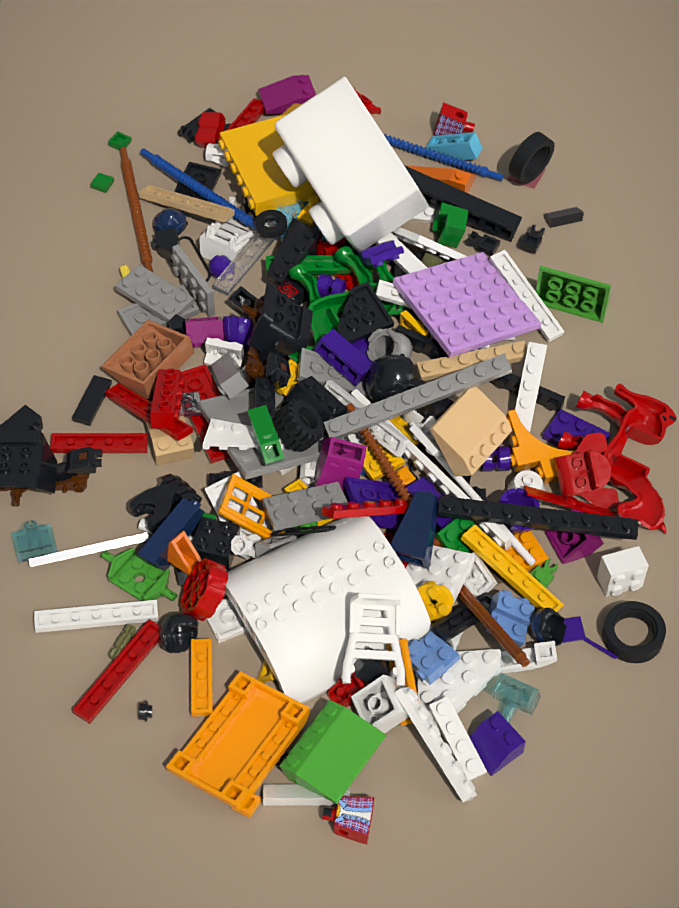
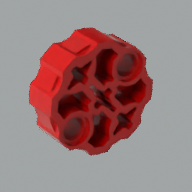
M207 558L200 562L198 561L194 565L183 586V593L180 599V607L183 609L182 613L191 614L200 621H204L214 615L218 605L222 602L228 581V572H226L224 565Z

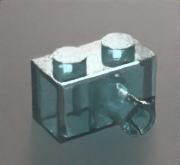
M28 520L24 524L25 529L12 533L18 563L58 553L51 524L38 526L36 521L31 520L32 525H30Z
M503 673L500 674L492 690L494 698L505 703L500 714L509 723L516 710L532 715L541 697L539 689Z

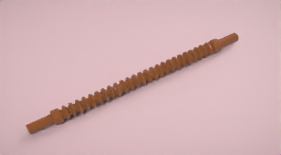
M352 403L346 406L349 413L356 410ZM369 428L359 431V434H362L361 437L365 438L364 442H368L367 447H371L372 455L376 456V460H379L378 464L382 465L381 469H384V474H387L386 477L390 478L389 482L393 483L392 487H396L395 491L399 492L398 496L406 499L407 503L411 504L413 500L411 493H408V489L405 488L406 485L402 484L403 480L399 479L400 475H396L397 471L394 470V466H391L392 463L388 461L389 458L385 457L386 453L382 452L383 448H379L380 444L377 443V439H374L375 435L372 434L371 430H368ZM434 537L433 545L441 547L442 545L438 539Z

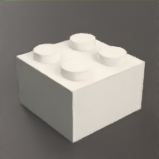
M637 546L602 556L596 578L605 597L611 595L618 596L623 592L629 590L636 591L643 587L649 565L640 547Z
M383 674L351 696L359 716L384 734L409 717L395 695V692L401 688L397 687L396 678Z

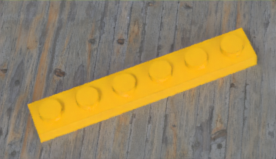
M473 525L462 535L461 540L538 610L548 607L558 612L562 609L564 604L479 527Z

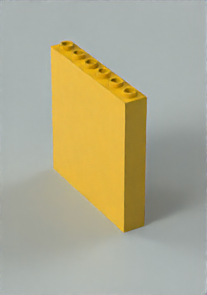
M286 115L220 132L218 146L220 150L224 151V158L226 162L230 163V170L232 174L235 173L238 186L241 185L244 198L247 197L250 210L253 209L256 216L266 210H278L306 202L310 196L317 195L308 180L294 188L273 157L272 153L285 144L275 129V123Z

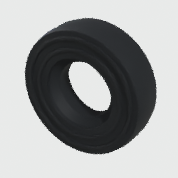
M266 210L256 217L255 228L262 237L277 238L285 233L287 219L280 211ZM268 221H276L278 223L275 227H267L264 224Z

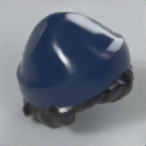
M166 208L155 216L153 228L154 231L176 228L179 235L186 229L188 222L182 211Z
M546 607L535 613L531 624V631L540 643L555 641V646H559L564 640L567 625L564 624V617L555 612L554 609Z

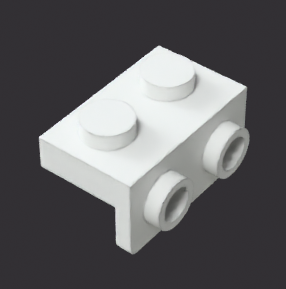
M207 338L205 343L207 354L204 364L211 366V364L229 352L241 368L244 359L242 344L222 341L218 338Z
M429 416L424 423H414L410 427L414 438L426 447L425 450L430 455L444 456L430 431L431 426L437 421L434 416Z
M473 552L475 561L464 585L477 598L485 592L488 593L498 583L482 559Z

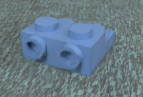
M508 590L497 592L492 596L489 613L519 647L525 644L527 628L532 624L535 606L531 605L530 601L526 598L518 599L513 597L512 592Z
M432 631L419 641L414 639L408 645L412 669L421 681L425 680L429 685L461 659L460 654Z

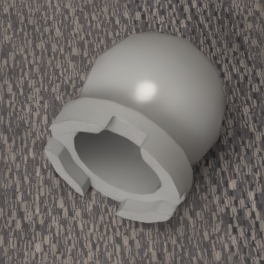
M377 329L368 339L370 343L367 354L373 363L380 357L387 355L404 354L405 357H412L413 347L411 341L403 333L390 329Z

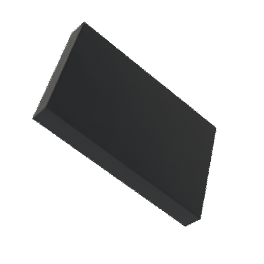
M189 162L184 173L213 191L222 171L218 168ZM180 181L174 191L208 201Z

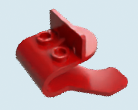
M603 433L586 435L572 455L558 457L554 461L563 497L578 495L595 506L613 509L619 505V498L614 488H603L611 477L610 463L604 455L600 454L608 448L606 437Z

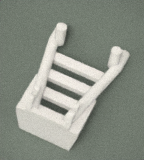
M230 196L228 202L237 206L235 203L236 198ZM234 217L227 220L226 222L228 223H221L216 220L200 236V254L209 260H212L216 255H225L235 263L237 255L250 243V238L258 235L254 228L245 226ZM268 221L264 225L271 227L274 223L273 221Z
M359 593L350 599V636L342 667V684L351 683V675L355 671V667L352 665L353 659L394 661L395 667L391 670L389 676L397 678V687L405 686V669L398 640L400 635L401 596ZM364 610L384 611L385 618L362 616ZM360 626L387 627L389 635L359 633ZM357 642L391 644L392 651L359 650L355 648Z

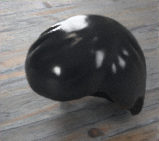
M175 613L168 616L160 628V645L162 649L168 653L187 651L191 639H196L198 635L199 622L197 618L187 613Z

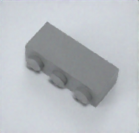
M229 352L211 364L213 369L211 374L223 395L227 394L232 399L249 386L240 366Z

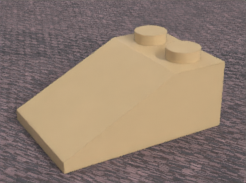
M179 410V419L186 423L184 414H181V410ZM145 421L156 466L194 458V446L191 435L177 441L160 429L151 428V424Z

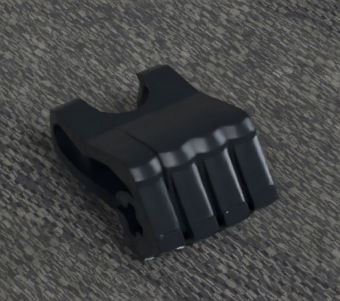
M168 474L161 477L162 482L160 486L143 492L130 502L129 510L135 516L139 517L146 513L153 514L147 522L148 529L153 534L183 498L188 501L192 498L199 503L202 500L196 494V490L177 475Z

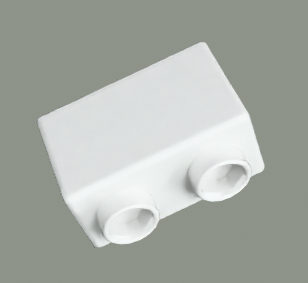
M345 76L275 123V129L285 144L272 153L273 157L294 188H297L307 180L312 185L321 201L311 207L309 213L329 244L333 245L345 237L357 252L367 249L429 207L418 186Z

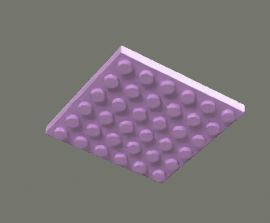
M484 252L393 279V285L449 357L540 329L542 324L525 302L506 283V280L499 275Z

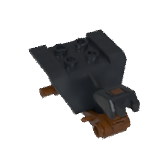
M266 282L264 301L257 299L254 308L247 304L241 307V310L247 313L248 317L253 320L252 334L248 340L250 348L245 371L254 379L256 377L271 378V382H278L279 387L283 388L287 386L288 380L291 378L289 362L283 359V357L301 351L302 348L308 346L313 311L305 306H299L280 293L276 286Z
M0 430V491L12 490L11 505L14 507L15 505L17 507L20 506V497L27 490H39L50 494H55V490H63V493H66L67 490H74L78 493L84 492L87 488V479L90 473H96V468L102 467V459H96L97 457H103L102 449H93L92 447L74 449L67 454L66 462L58 463L42 432L36 430Z

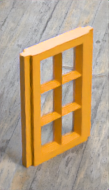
M232 474L219 505L218 514L264 539L273 537L271 535L273 531L263 526L265 518L269 520L265 508L261 511L249 504L252 497L263 502V498L271 497L272 495ZM235 487L248 494L246 502L232 495ZM230 499L244 506L242 513L228 507ZM247 509L261 515L259 523L245 516Z

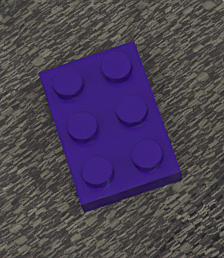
M560 409L544 432L542 439L557 446L564 431L569 432L572 436L582 435L584 437L588 434L603 433L606 441L609 440L611 433Z

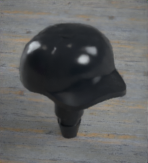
M404 354L387 355L380 357L372 364L366 378V390L370 398L376 403L412 389L420 380L412 378L413 362L410 358L405 357Z

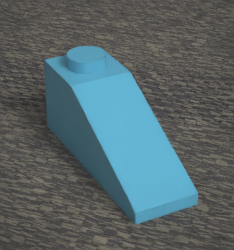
M475 132L432 136L426 146L427 149L431 148V151H440L441 154H449L450 157L454 156V158L458 157V159L463 160L477 159L483 149Z

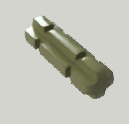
M130 624L125 626L124 632L120 634L114 644V648L109 652L111 660H115L131 641L130 638L136 633L134 626Z

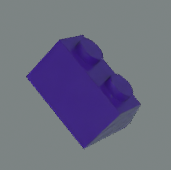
M499 711L484 720L469 737L490 776H493L523 754L526 743Z

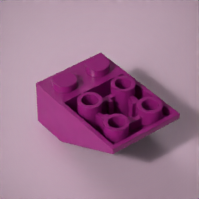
M334 437L323 439L314 487L338 482L345 497H348L343 482L346 477L359 478L364 465L367 446Z

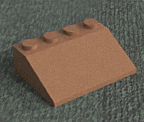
M147 320L101 367L122 385L149 400L154 395L158 369L178 370L195 352L189 336Z

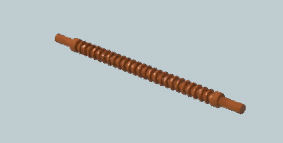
M123 147L120 149L121 167L131 206L130 209L141 261L146 269L153 272L151 264L153 259L138 198L132 163L128 158L127 149Z

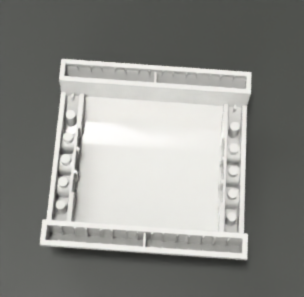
M369 516L337 519L325 525H335V530L306 534L228 571V581L224 596L227 595L276 677L279 683V692L302 704L327 692L337 683L339 678H342V667L350 636V599L357 594L401 596L400 635L398 640L407 639L409 645L414 639L419 641L431 631L430 618L413 580L381 530ZM364 610L362 617L385 618L384 611ZM360 626L359 633L389 635L387 627ZM357 642L355 648L365 650L368 646L374 650L387 651L386 644ZM353 659L352 665H354L357 659Z

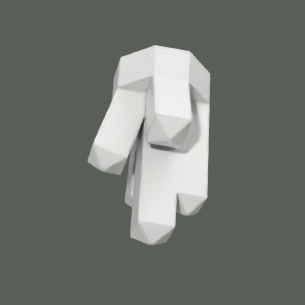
M208 143L205 160L227 168L230 164L224 158V151L220 150L218 144Z
M319 460L300 465V479L305 485L315 484Z
M257 534L249 536L236 535L231 541V550L235 555H240L246 560L250 556L257 558L255 543L259 542L261 538Z

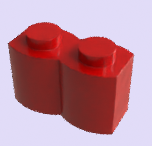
M203 112L199 118V129L195 134V141L200 148H207L208 143L218 144L220 132L224 131L226 118L221 112Z

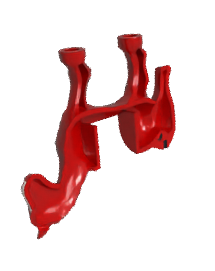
M622 384L616 385L614 395L633 407L630 410H625L619 403L604 399L599 394L591 395L583 390L576 408L599 411L611 418L617 425V435L609 443L607 450L600 454L607 458L611 466L609 482L614 487L627 490L636 497L633 501L621 503L617 507V514L619 517L638 519V525L650 530L660 529L666 534L667 530L663 522L665 507L663 499L647 478L650 468L621 453L628 438L645 445H655L661 442L666 428L677 419L674 411L662 401L631 392ZM564 431L556 448L561 450L573 449L575 451L584 436H572L569 432Z

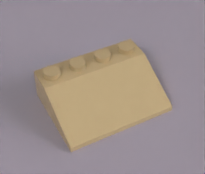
M476 386L465 390L431 426L430 431L454 476H472L511 433L512 428L505 414Z

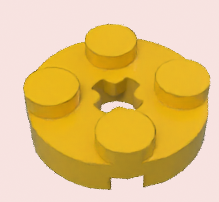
M435 581L424 582L417 588L430 622L432 620L439 621L449 615L454 604V598L450 590L444 585L439 586L435 584ZM430 598H431L432 600H435V599H436L437 603H436V604H433V603L430 601Z

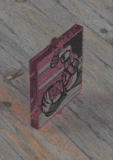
M199 392L183 393L181 410H179L180 417L203 415L197 407L198 401H201Z

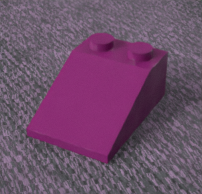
M293 75L258 89L266 114H282L294 103L303 104L316 95L309 75Z

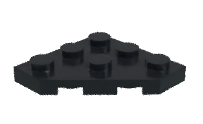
M369 282L352 288L337 327V332L352 344L371 336L377 329L394 327V321Z

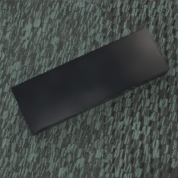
M93 376L72 417L74 422L91 426L106 396L105 391L112 385L111 379Z

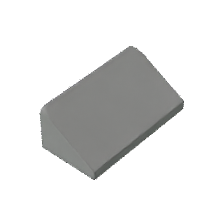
M273 536L256 542V557H260L297 539V536Z

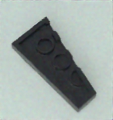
M293 218L269 268L267 279L283 286L290 277L288 274L289 270L302 263L323 237L322 232Z

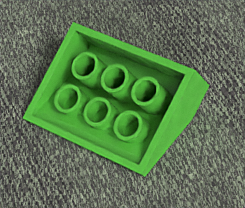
M540 265L536 293L548 308L603 323L610 303L611 285Z
M329 700L281 763L280 768L288 780L337 804L386 735L348 708Z

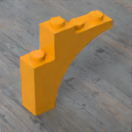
M516 410L508 411L506 418L512 428L509 440L511 446L514 447L510 452V466H513L515 472L537 467L535 471L540 475L544 484L558 481L554 459L572 455L575 451L561 450L544 444L524 427Z

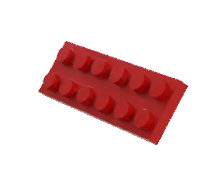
M206 364L181 372V377H185L183 393L198 392L200 401L221 396ZM189 401L187 402V404L182 403L184 408L185 405L186 408L193 407V404ZM187 412L203 446L209 424L201 412ZM210 446L209 449H204L211 464L230 458L227 451L219 450V447Z

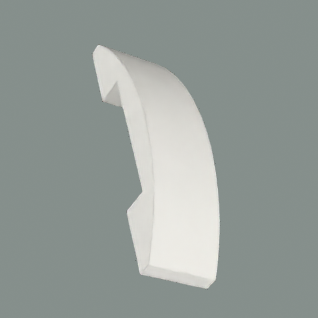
M555 641L534 643V648L522 649L530 660L529 665L526 667H522L520 663H517L507 651H501L502 671L500 673L526 671L556 662Z

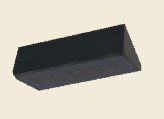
M578 207L546 213L544 217L549 227L552 228L583 221L584 213Z

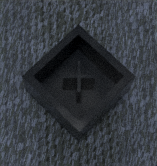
M201 517L192 542L202 560L207 558L224 565L225 570H230L235 556L231 550V541L236 535H240V525Z

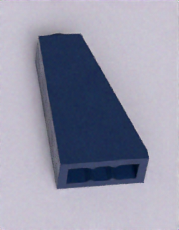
M417 490L390 544L401 562L429 569L439 508L436 496L429 491L422 492Z
M183 498L141 548L138 555L161 570L166 571L171 565L167 561L169 542L181 531H185L189 538L205 513L200 508L201 504L192 498L190 501Z

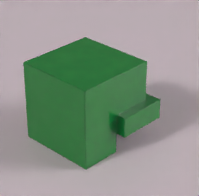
M441 203L432 226V231L438 232L436 243L453 248L458 247L466 231L468 210Z

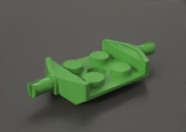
M134 548L117 556L112 555L107 550L102 553L101 558L111 563L108 574L109 581L140 601L156 600L163 596L172 601L177 598L178 594L168 589L170 580L169 569H166V571L161 570L137 555ZM139 576L145 578L142 582H136L134 579Z

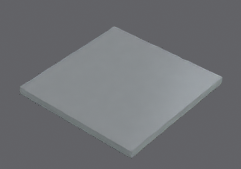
M255 387L241 391L232 399L226 394L198 401L197 407L208 424H210L212 418L252 426L247 410L254 408ZM275 391V413L282 408L281 405L286 399L285 395H281L277 391ZM329 435L323 436L304 452L295 451L285 444L283 449L285 459L282 462L267 466L263 465L260 452L256 448L239 450V447H228L226 451L246 480L319 460L323 439L329 438Z

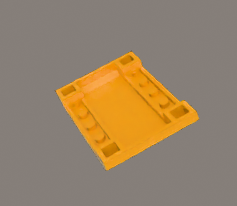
M241 671L228 686L229 692L182 752L178 750L166 766L167 771L236 810L241 809L247 804L304 727L310 714V707Z

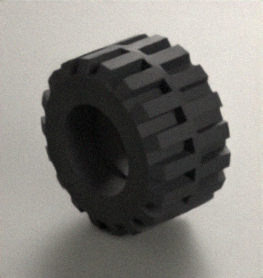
M292 399L278 410L273 417V425L279 438L282 439L284 444L295 451L304 452L324 436L325 428L321 416L310 403L303 399Z

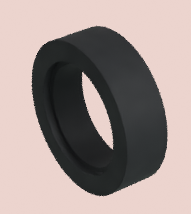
M535 132L528 136L515 151L510 161L509 174L522 184L532 182L549 163L554 152V141L541 132Z
M627 601L614 606L608 612L602 630V638L607 650L617 655L619 660L635 664L647 662L657 656L666 636V625L659 612L650 605L638 601ZM625 618L640 619L646 622L652 629L653 640L645 646H629L617 637L614 626Z

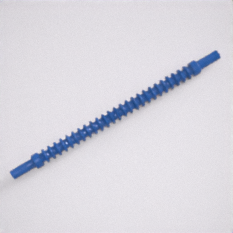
M384 134L391 147L395 145V148L399 147L400 150L404 148V151L408 150L409 153L413 151V154H422V157H430L431 160H439L440 163H448L449 166L453 165V167L457 166L458 169H466L467 172H475L476 175L480 174L481 177L485 178L487 176L503 181V174L488 170V167L476 166V163L472 165L471 162L467 163V160L463 162V159L458 160V157L454 159V156L449 157V154L445 156V153L440 154V151L436 153V150L431 151V148L427 150V147L423 148L422 145L418 147V144H409V141H400V138L396 139V137L392 138L391 135L387 136V134Z
M145 148L141 149L140 154L151 160L153 165L167 172L171 177L194 190V192H197V194L208 201L234 209L233 217L236 220L256 230L255 221L252 216L239 210L238 207L215 194L211 189H208L194 178H191V176L174 167V165H171V163L159 155H154Z

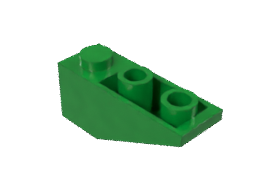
M263 405L247 410L263 465L267 466L282 462L285 459L267 406Z

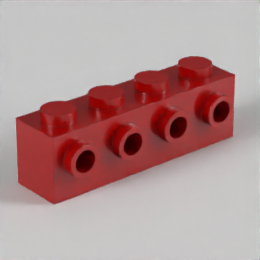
M158 369L150 411L151 428H175L176 421H179V410H181V399H183V388H185V377H181V370Z

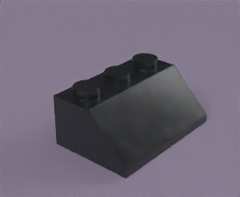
M313 376L298 382L281 405V407L285 406L292 399H303L318 411L323 422L347 414V407Z

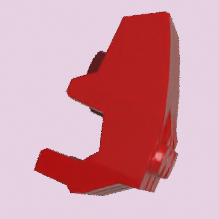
M344 237L331 245L329 242L325 243L320 239L315 247L317 255H335L336 251L340 248L349 246V242Z
M354 671L351 675L350 684H342V678H339L337 683L328 690L327 696L331 701L344 707L354 705L351 696L367 685L363 680L355 677Z

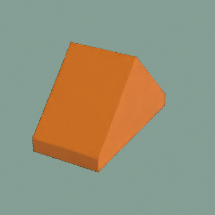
M181 531L169 542L167 561L187 575H190L194 565L198 561H202L187 534L185 531Z

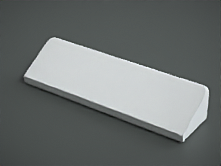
M263 784V806L338 805V803L335 804L298 784ZM350 787L342 797H350Z

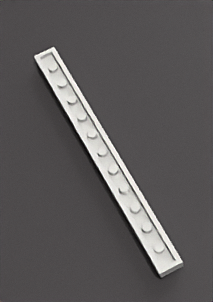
M357 389L351 392V395L363 405L368 406L372 404ZM389 420L386 421L389 425H391L393 428H395L397 431H399L401 434H403V433H402L396 426H394ZM409 440L403 456L407 459L410 458L419 471L423 470L428 480L439 486V490L443 495L470 499ZM475 521L478 527L505 551L511 547V538L496 523Z

